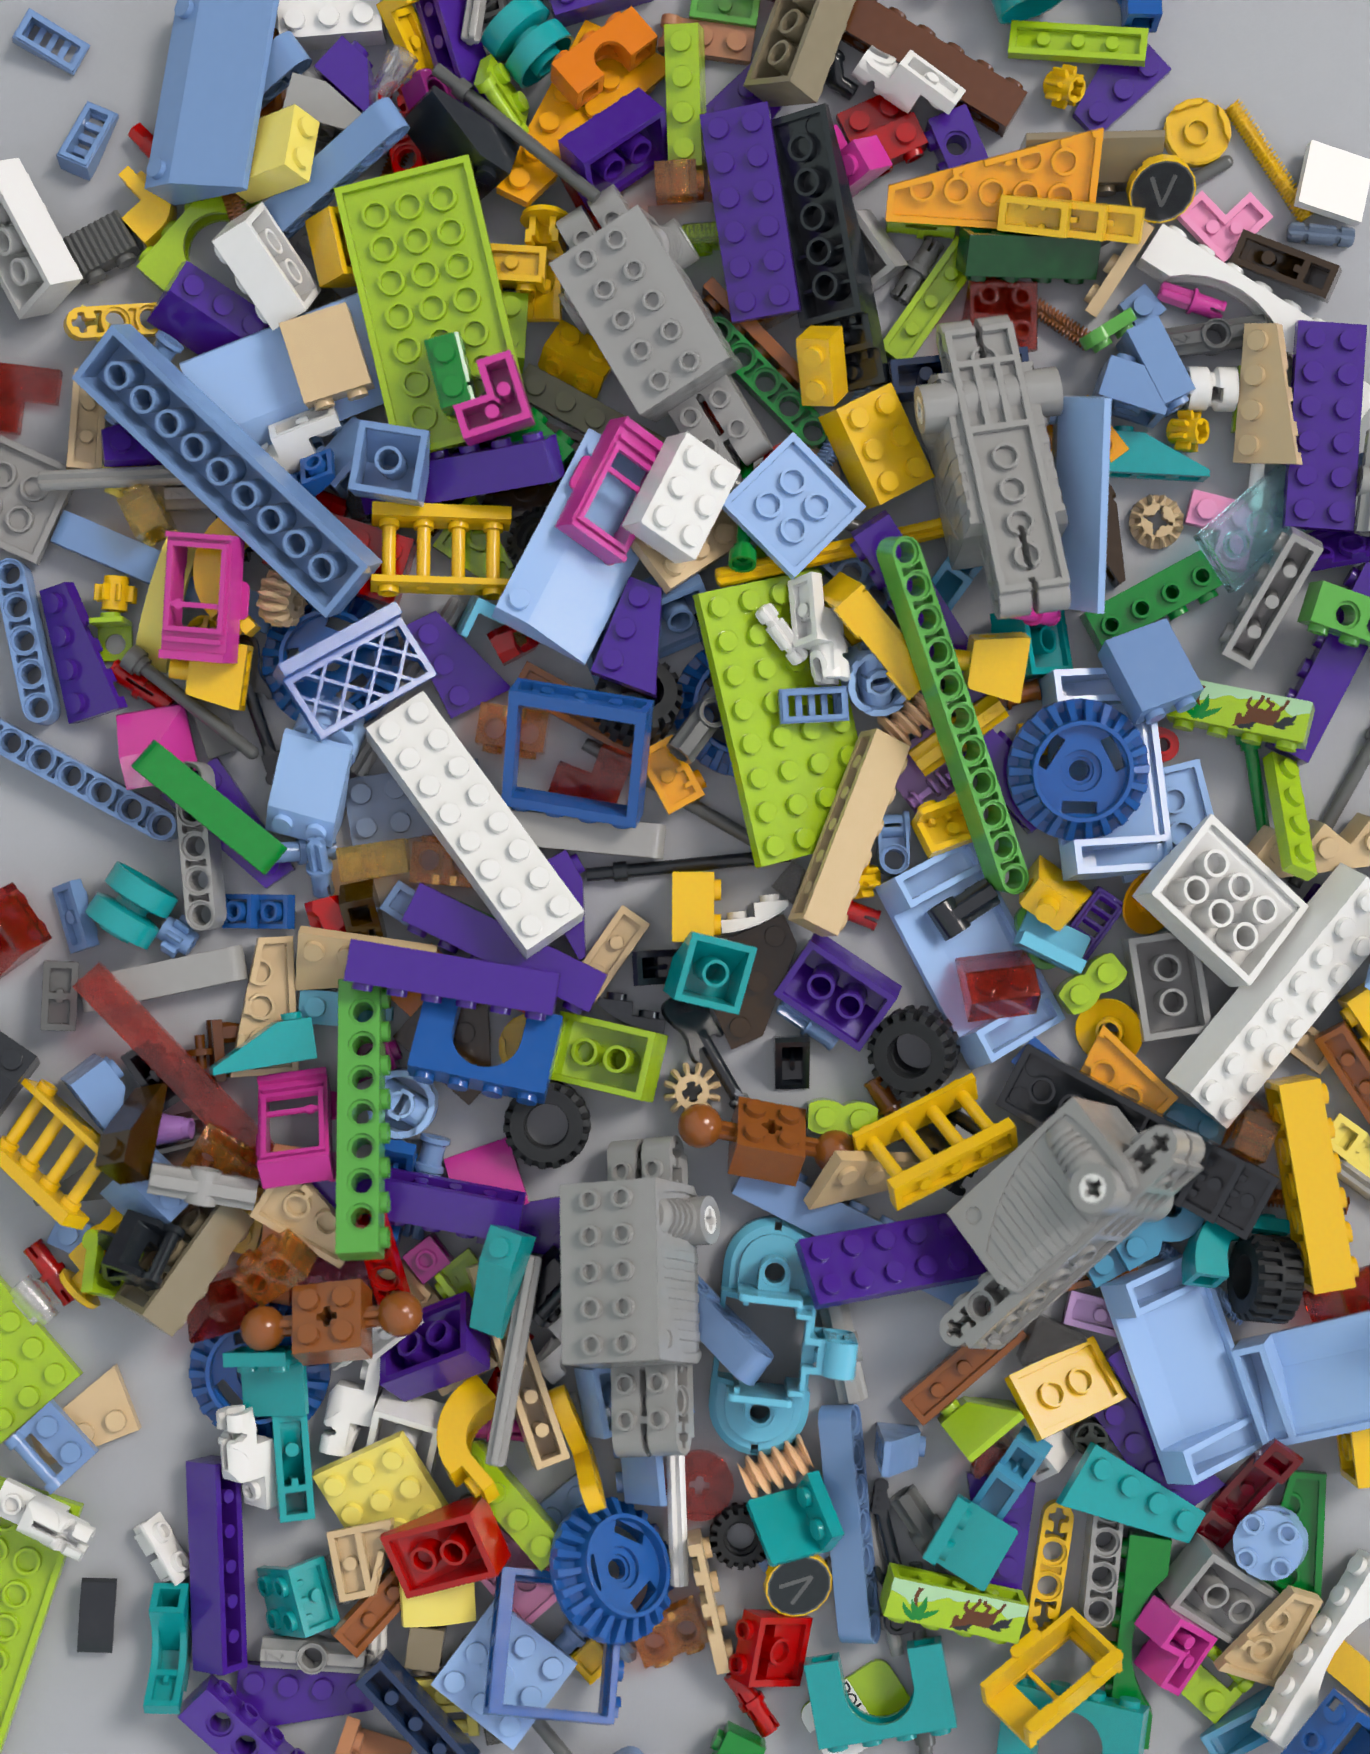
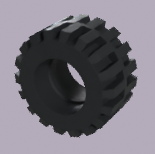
M658 662L656 698L599 677L595 691L619 695L632 692L640 694L646 699L654 700L650 746L657 743L659 738L663 740L668 735L683 703V697H681L683 687L682 684H677L679 677L676 672H669L671 666L666 662L663 664ZM593 718L594 722H600L598 729L603 734L608 732L610 734L609 739L613 742H616L617 739L623 741L622 746L630 747L631 743H633L634 724Z
M908 1005L903 1010L899 1008L893 1011L873 1031L871 1035L873 1039L868 1042L867 1050H870L871 1054L867 1059L868 1064H874L875 1066L871 1071L874 1078L880 1075L883 1079L880 1085L885 1089L888 1085L892 1086V1093L897 1096L902 1092H906V1098H914L916 1094H920V1097H923L932 1090L936 1091L952 1074L959 1061L956 1059L960 1053V1045H956V1041L959 1038L957 1031L951 1032L949 1028L953 1024L950 1020L942 1021L939 1018L942 1013L937 1010L930 1013L928 1012V1006L921 1005L918 1009H915L914 1005ZM903 1034H912L923 1039L931 1052L930 1065L924 1068H915L906 1064L897 1051L898 1037Z
M550 1081L545 1104L555 1105L565 1113L568 1129L563 1139L552 1145H544L535 1141L527 1129L529 1114L534 1108L543 1104L536 1103L535 1106H527L518 1103L516 1098H513L504 1115L503 1133L506 1135L505 1141L508 1147L512 1148L513 1154L517 1158L525 1161L524 1164L537 1166L538 1169L551 1167L555 1169L563 1164L570 1163L583 1150L591 1130V1116L585 1100L571 1086L568 1087L558 1081Z
M1252 1233L1247 1240L1240 1237L1233 1247L1228 1263L1227 1292L1233 1313L1242 1321L1273 1324L1288 1323L1289 1320L1293 1319L1296 1311H1298L1303 1295L1304 1265L1300 1249L1297 1248L1296 1242L1289 1237Z

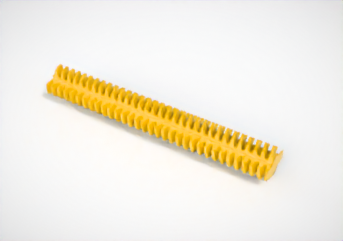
M1238 99L1225 110L1226 115H1229L1230 121L1234 122L1235 129H1239L1237 132L1241 133L1240 136H1243L1244 142L1248 143L1246 146L1250 147L1249 150H1253L1251 153L1255 154L1254 157H1258L1256 161H1259L1258 164H1262L1260 167L1264 168L1263 171H1267L1265 174L1269 175L1268 178H1272L1270 182H1274L1272 185H1276L1275 189H1278L1277 192H1281L1279 195L1283 196V200L1286 199L1284 203H1288L1286 206H1291L1289 210H1293L1291 212L1294 214L1293 216L1297 217L1296 220L1302 223L1313 212L1294 206L1298 186L1296 188L1294 186L1297 182L1292 184L1295 179L1290 181L1292 175L1288 177L1290 172L1285 173L1288 169L1283 170L1285 165L1280 166L1283 161L1278 163L1281 158L1276 159L1278 154L1273 155L1276 151L1271 152L1273 147L1269 149L1271 143L1266 145L1269 140L1264 142L1267 137L1262 138L1264 133L1259 134L1262 130L1257 131L1259 126L1254 127L1257 122L1252 124L1255 119L1250 121L1252 115L1248 117L1250 112L1245 113L1248 109L1243 110L1245 105L1240 106L1243 101L1238 103L1240 100Z

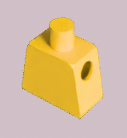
M1025 632L969 635L967 650L954 649L961 671H963L967 688L1014 703H1020L1031 638Z
M239 644L238 663L171 659L168 671L169 678L186 680V695L233 710L245 711L254 647Z
M1039 855L1028 869L1029 882L1026 889L1019 893V904L1036 916L1040 922L1046 923L1055 931L1060 932L1075 917L1093 892L1077 880L1063 881L1062 870Z

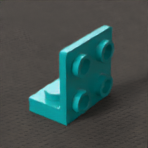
M278 1345L269 1351H256L249 1346H241L222 1353L223 1367H237V1372L241 1373L243 1405H245V1410L246 1408L253 1407L254 1417L306 1416L309 1414L306 1366L292 1355V1345Z
M819 1470L806 1473L796 1488L750 1499L746 1503L763 1551L771 1567L832 1551L845 1535Z
M958 1493L923 1553L922 1558L934 1566L936 1563L977 1589L985 1591L1016 1538L1018 1530Z
M316 1555L289 1567L263 1565L257 1568L259 1576L257 1579L258 1590L264 1597L267 1607L266 1621L274 1635L307 1638L339 1623L340 1616L324 1555Z

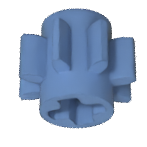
M184 914L178 920L170 916L163 923L156 936L157 939L162 941L160 951L173 959L178 953L187 956L200 937V934L196 933L195 929L189 926Z

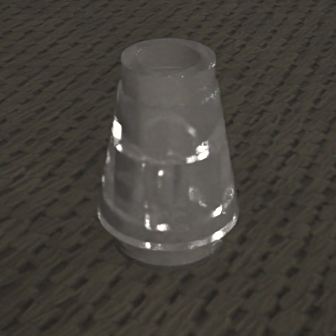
M395 44L392 50L387 49L372 88L383 97L390 98L417 70L414 66L418 59L398 44Z

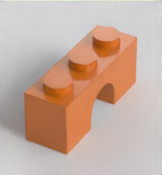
M632 6L622 13L620 11L615 12L608 18L605 25L596 32L594 30L587 32L580 39L579 44L569 51L567 49L562 50L554 57L551 63L550 80L577 110L603 91L605 74L597 66L600 60L615 59L630 72L655 54L658 35Z

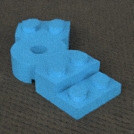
M1174 1102L1163 1113L1167 1117L1221 1145L1225 1127L1199 1109ZM1176 1206V1212L1172 1217L1166 1216L1158 1222H1143L1090 1269L1086 1275L1093 1287L1097 1288L1159 1255L1162 1242H1178L1190 1238L1202 1226L1204 1219L1184 1207Z

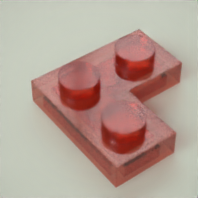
M0 362V433L21 435L25 402L59 406L63 372L59 369Z
M603 743L591 773L560 761L548 792L618 803L631 768L632 754Z

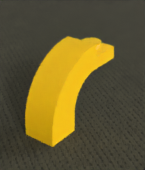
M219 517L214 520L204 533L238 536ZM246 542L244 550L249 546ZM196 549L193 562V580L200 603L218 604L222 549ZM204 609L211 619L217 621V609ZM249 614L246 619L240 620L239 636L244 632L245 635L253 637L261 629Z
M474 1375L457 1387L445 1403L437 1426V1446L443 1465L454 1486L457 1488L464 1483L475 1498L481 1495L490 1504L499 1496V1492L495 1482L472 1456V1444L481 1427L493 1418L496 1396L478 1375Z

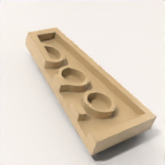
M1244 324L1233 463L1303 465L1301 453L1298 452L1296 436H1298L1297 422L1293 420L1291 402L1293 401L1292 387L1288 386L1286 370L1289 367L1282 324Z
M300 926L297 943L295 989L300 991L338 988V979H344L351 939L437 953L438 945Z
M293 936L259 937L256 939L235 1048L271 1022L281 1021L280 1014L296 1012ZM299 1061L231 1072L229 1077L263 1076L299 1070Z
M701 1528L687 1530V1547L689 1556L693 1557V1573L696 1586H699L701 1608L704 1620L707 1621V1634L717 1675L729 1673V1658L735 1653L731 1638L725 1639L722 1629L723 1626H728L724 1604L717 1606L715 1593L721 1591L717 1571L710 1572L707 1560L708 1558H713L710 1538H703Z

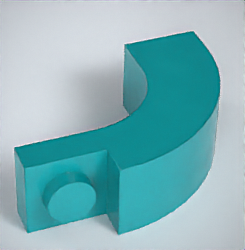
M1261 1214L1251 1233L1286 1237L1290 1234V1221L1276 1218L1273 1214ZM1206 1220L1199 1230L1189 1238L1182 1257V1285L1213 1289L1219 1286L1229 1277L1228 1248L1230 1242L1238 1241L1240 1237L1218 1224H1212Z
M154 1583L148 1612L152 1630V1654L143 1708L145 1714H180L183 1693L187 1692L191 1664L189 1583H180L177 1586L173 1583Z

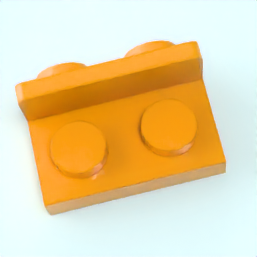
M673 735L649 747L647 777L668 815L696 800L704 798L705 793L703 789L707 787L698 769L692 771L689 764L678 760L670 753L666 745Z

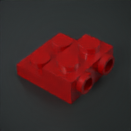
M876 95L836 115V120L848 144L855 139L877 135L893 163L878 178L890 173L893 170V166L902 161L909 164L920 159L927 149L928 140L915 113H911V111L906 113L900 110L881 95Z
M744 1609L742 1619H739L735 1626V1634L738 1638L736 1653L730 1656L728 1663L729 1670L732 1673L731 1679L747 1687L800 1686L813 1618L808 1615L790 1617L778 1614L770 1609Z

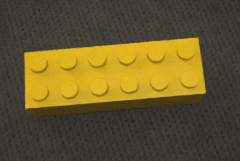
M1306 1074L1267 1080L1264 1083L1279 1177L1281 1178L1280 1183L1286 1218L1290 1221L1289 1235L1291 1240L1296 1242L1297 1248L1301 1252L1304 1265V1288L1313 1294L1356 1288L1355 1277H1359V1268L1355 1256H1351L1349 1243L1353 1242V1233L1350 1223L1348 1221L1345 1222L1343 1208L1347 1207V1198L1344 1188L1339 1187L1337 1173H1341V1163L1338 1153L1333 1152L1331 1139L1335 1138V1128L1332 1119L1327 1118L1325 1104L1329 1103L1327 1086L1325 1083H1321V1078Z

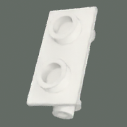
M161 1512L133 1528L136 1533L133 1537L137 1540L146 1557L154 1552L156 1553L158 1558L151 1561L150 1564L161 1583H173L177 1586L190 1575L189 1557L182 1549Z

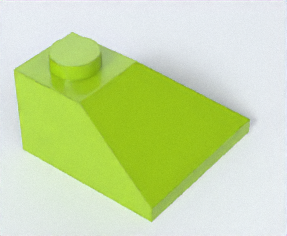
M963 1396L958 1401L954 1399L940 1412L941 1415L937 1419L962 1453L972 1463L1025 1417L1012 1400Z

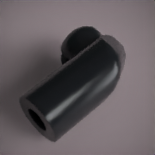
M837 49L825 83L848 100H851L859 85L844 76L843 61L845 60V55L841 50Z

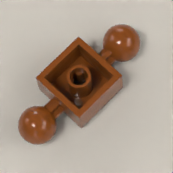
M739 1096L731 1122L721 1120L719 1113L713 1107L706 1104H694L687 1107L678 1120L679 1135L691 1147L706 1148L714 1144L718 1139L729 1141L727 1174L789 1186H796L806 1156L814 1157L817 1165L823 1170L835 1151H855L852 1137L844 1131L831 1130L821 1134L818 1138L807 1137L806 1109Z
M361 1278L292 1286V1315L282 1316L278 1310L269 1306L255 1307L242 1320L241 1336L244 1342L256 1351L272 1350L282 1342L284 1337L292 1336V1355L304 1366L373 1359L372 1328L382 1327L385 1332L396 1337L410 1335L421 1324L423 1309L419 1300L413 1294L405 1291L392 1292L384 1297L380 1305L372 1306V1290Z

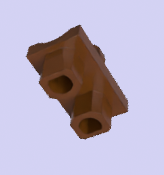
M222 1019L206 1020L208 1048L205 1046V1034L194 1035L195 1049L185 1050L186 1057L196 1056L197 1069H207L206 1055H209V1067L224 1057V1043L236 1042L239 1023L222 1022ZM229 1073L219 1075L210 1074V1081H227Z

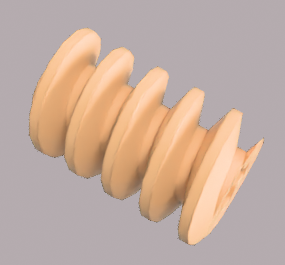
M920 692L912 697L911 702L906 699L903 702L904 706L899 711L889 715L890 719L885 716L877 717V722L883 732L909 746L912 745L909 738L910 733L918 738L922 737L919 726L923 725L930 730L933 729L923 693L921 694Z
M799 1433L796 1435L795 1446H792L789 1441H785L783 1451L781 1452L773 1446L771 1447L770 1457L759 1451L757 1455L758 1462L755 1463L747 1455L744 1457V1468L737 1463L748 1493L753 1499L759 1497V1487L768 1495L771 1493V1482L779 1489L784 1488L785 1476L794 1484L797 1482V1471L805 1476L806 1473H809V1466L814 1468Z

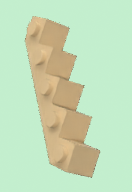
M1357 812L1340 835L1325 823L1310 818L1308 823L1310 825V836L1315 853L1317 873L1334 871L1340 863L1350 868L1370 866V816ZM1263 825L1246 847L1279 878L1293 877L1294 875L1282 871L1275 829Z

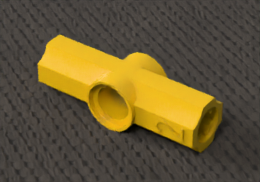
M987 694L973 703L983 735L1009 716L997 697ZM956 716L951 717V722L954 724ZM936 732L929 735L908 752L925 777L946 762ZM964 743L962 751L967 750L966 743Z

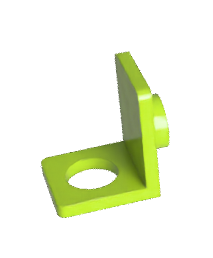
M101 612L100 617L89 618V624L98 628V639L103 648V651L100 652L103 661L115 662L117 659L122 660L128 650L133 647L132 621L121 616L120 612ZM116 634L121 635L125 640L124 650L119 654H111L106 647L108 638Z

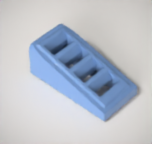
M30 8L12 36L14 44L73 76L90 48L88 43ZM35 25L40 30L32 41L28 36ZM46 32L52 34V37L46 47L43 48L40 46V43ZM60 38L65 42L59 53L55 55L52 53V50ZM73 45L77 50L68 63L63 59L70 46Z
M87 101L56 155L60 168L90 181L119 119L118 113ZM90 118L103 122V127L89 122ZM86 130L97 135V137H91L87 134H84V132ZM79 143L90 147L89 151L79 147Z
M847 686L778 689L780 724L849 721ZM833 694L834 714H828L827 695ZM807 695L808 716H803L802 696ZM815 695H820L821 715H816ZM788 696H795L796 716L789 717Z

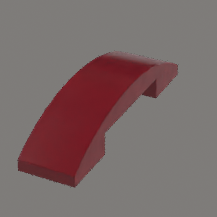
M1275 1438L1264 1444L1225 1482L1226 1485L1220 1488L1203 1510L1206 1515L1195 1534L1199 1533L1223 1549L1233 1538L1238 1523L1254 1509L1277 1483L1282 1485L1303 1463L1304 1458Z

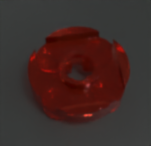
M702 1449L689 1451L685 1455L687 1519L692 1521L711 1520L731 1502L734 1492L733 1475L725 1459L714 1452ZM697 1476H702L705 1482H709V1488H703L702 1494H696L695 1488L689 1487L690 1481H695ZM665 1478V1488L667 1497V1480Z

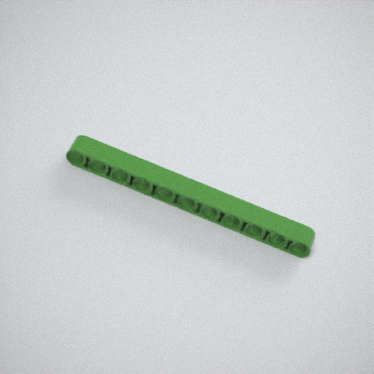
M910 536L884 538L877 547V559L984 877L996 891L1019 894L1028 885L1029 873L921 547L917 540ZM898 545L900 546L902 551L901 558L899 560L897 559L895 552L896 547ZM909 578L911 579L913 584V588L910 593L907 590V581L909 580ZM920 612H922L924 617V621L921 627L918 623V616ZM931 645H933L935 650L934 657L932 659L929 656V649ZM942 678H944L946 684L943 692L940 689ZM955 710L956 721L954 724H952L951 715ZM964 743H966L967 745V752L965 756L962 755V747ZM975 775H976V776H977V779H978V782H977V786H976L975 789H974V787H973V779H974V777H975ZM987 807L988 817L986 818V820H984L983 814L984 810ZM998 839L999 847L995 852L994 845L996 840ZM1009 871V880L1005 883V875Z

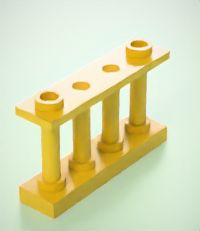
M372 501L371 526L379 527L382 530L383 563L381 574H371L370 592H378V595L384 597H394L399 595V593L478 595L486 600H499L510 580L500 578V534L503 531L510 530L512 506L424 503L423 507L394 502ZM400 527L413 528L417 531L416 575H395L396 530ZM434 529H448L452 533L451 577L430 576L431 531ZM469 530H483L486 534V578L465 577V533Z
M973 1073L960 1079H955L948 1085L852 1133L854 1150L871 1151L891 1177L887 1179L890 1202L897 1211L1018 1148L1016 1125L1008 1117L998 1123H993L975 1101L978 1099L976 1077ZM962 1107L981 1129V1132L967 1139H963L946 1117V1115ZM932 1122L951 1145L946 1150L934 1155L915 1132ZM903 1138L921 1162L907 1170H902L885 1146Z
M24 1078L21 1084L34 1096L8 1134L0 1138V1168L61 1226L83 1230L90 1218L80 1209L82 1207L80 1202L101 1173L95 1167L101 1134L56 1094L58 1088L44 1079L37 1082ZM45 1106L54 1116L28 1154L23 1155L18 1151L20 1147L18 1143L40 1110ZM66 1125L75 1135L50 1172L45 1175L38 1170L40 1167L39 1161L63 1126ZM86 1144L96 1155L68 1195L64 1194L59 1190L61 1187L59 1182Z

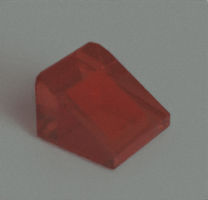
M995 1442L971 1463L970 1471L974 1478L980 1479L1005 1454L1007 1449L1004 1444Z

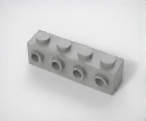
M1290 526L1287 533L1280 532L1271 550L1275 551L1269 564L1266 562L1261 564L1254 577V581L1258 582L1251 594L1245 592L1236 608L1240 614L1234 624L1231 622L1226 624L1219 637V640L1223 642L1221 644L1222 654L1253 670L1324 550L1321 541L1293 526Z

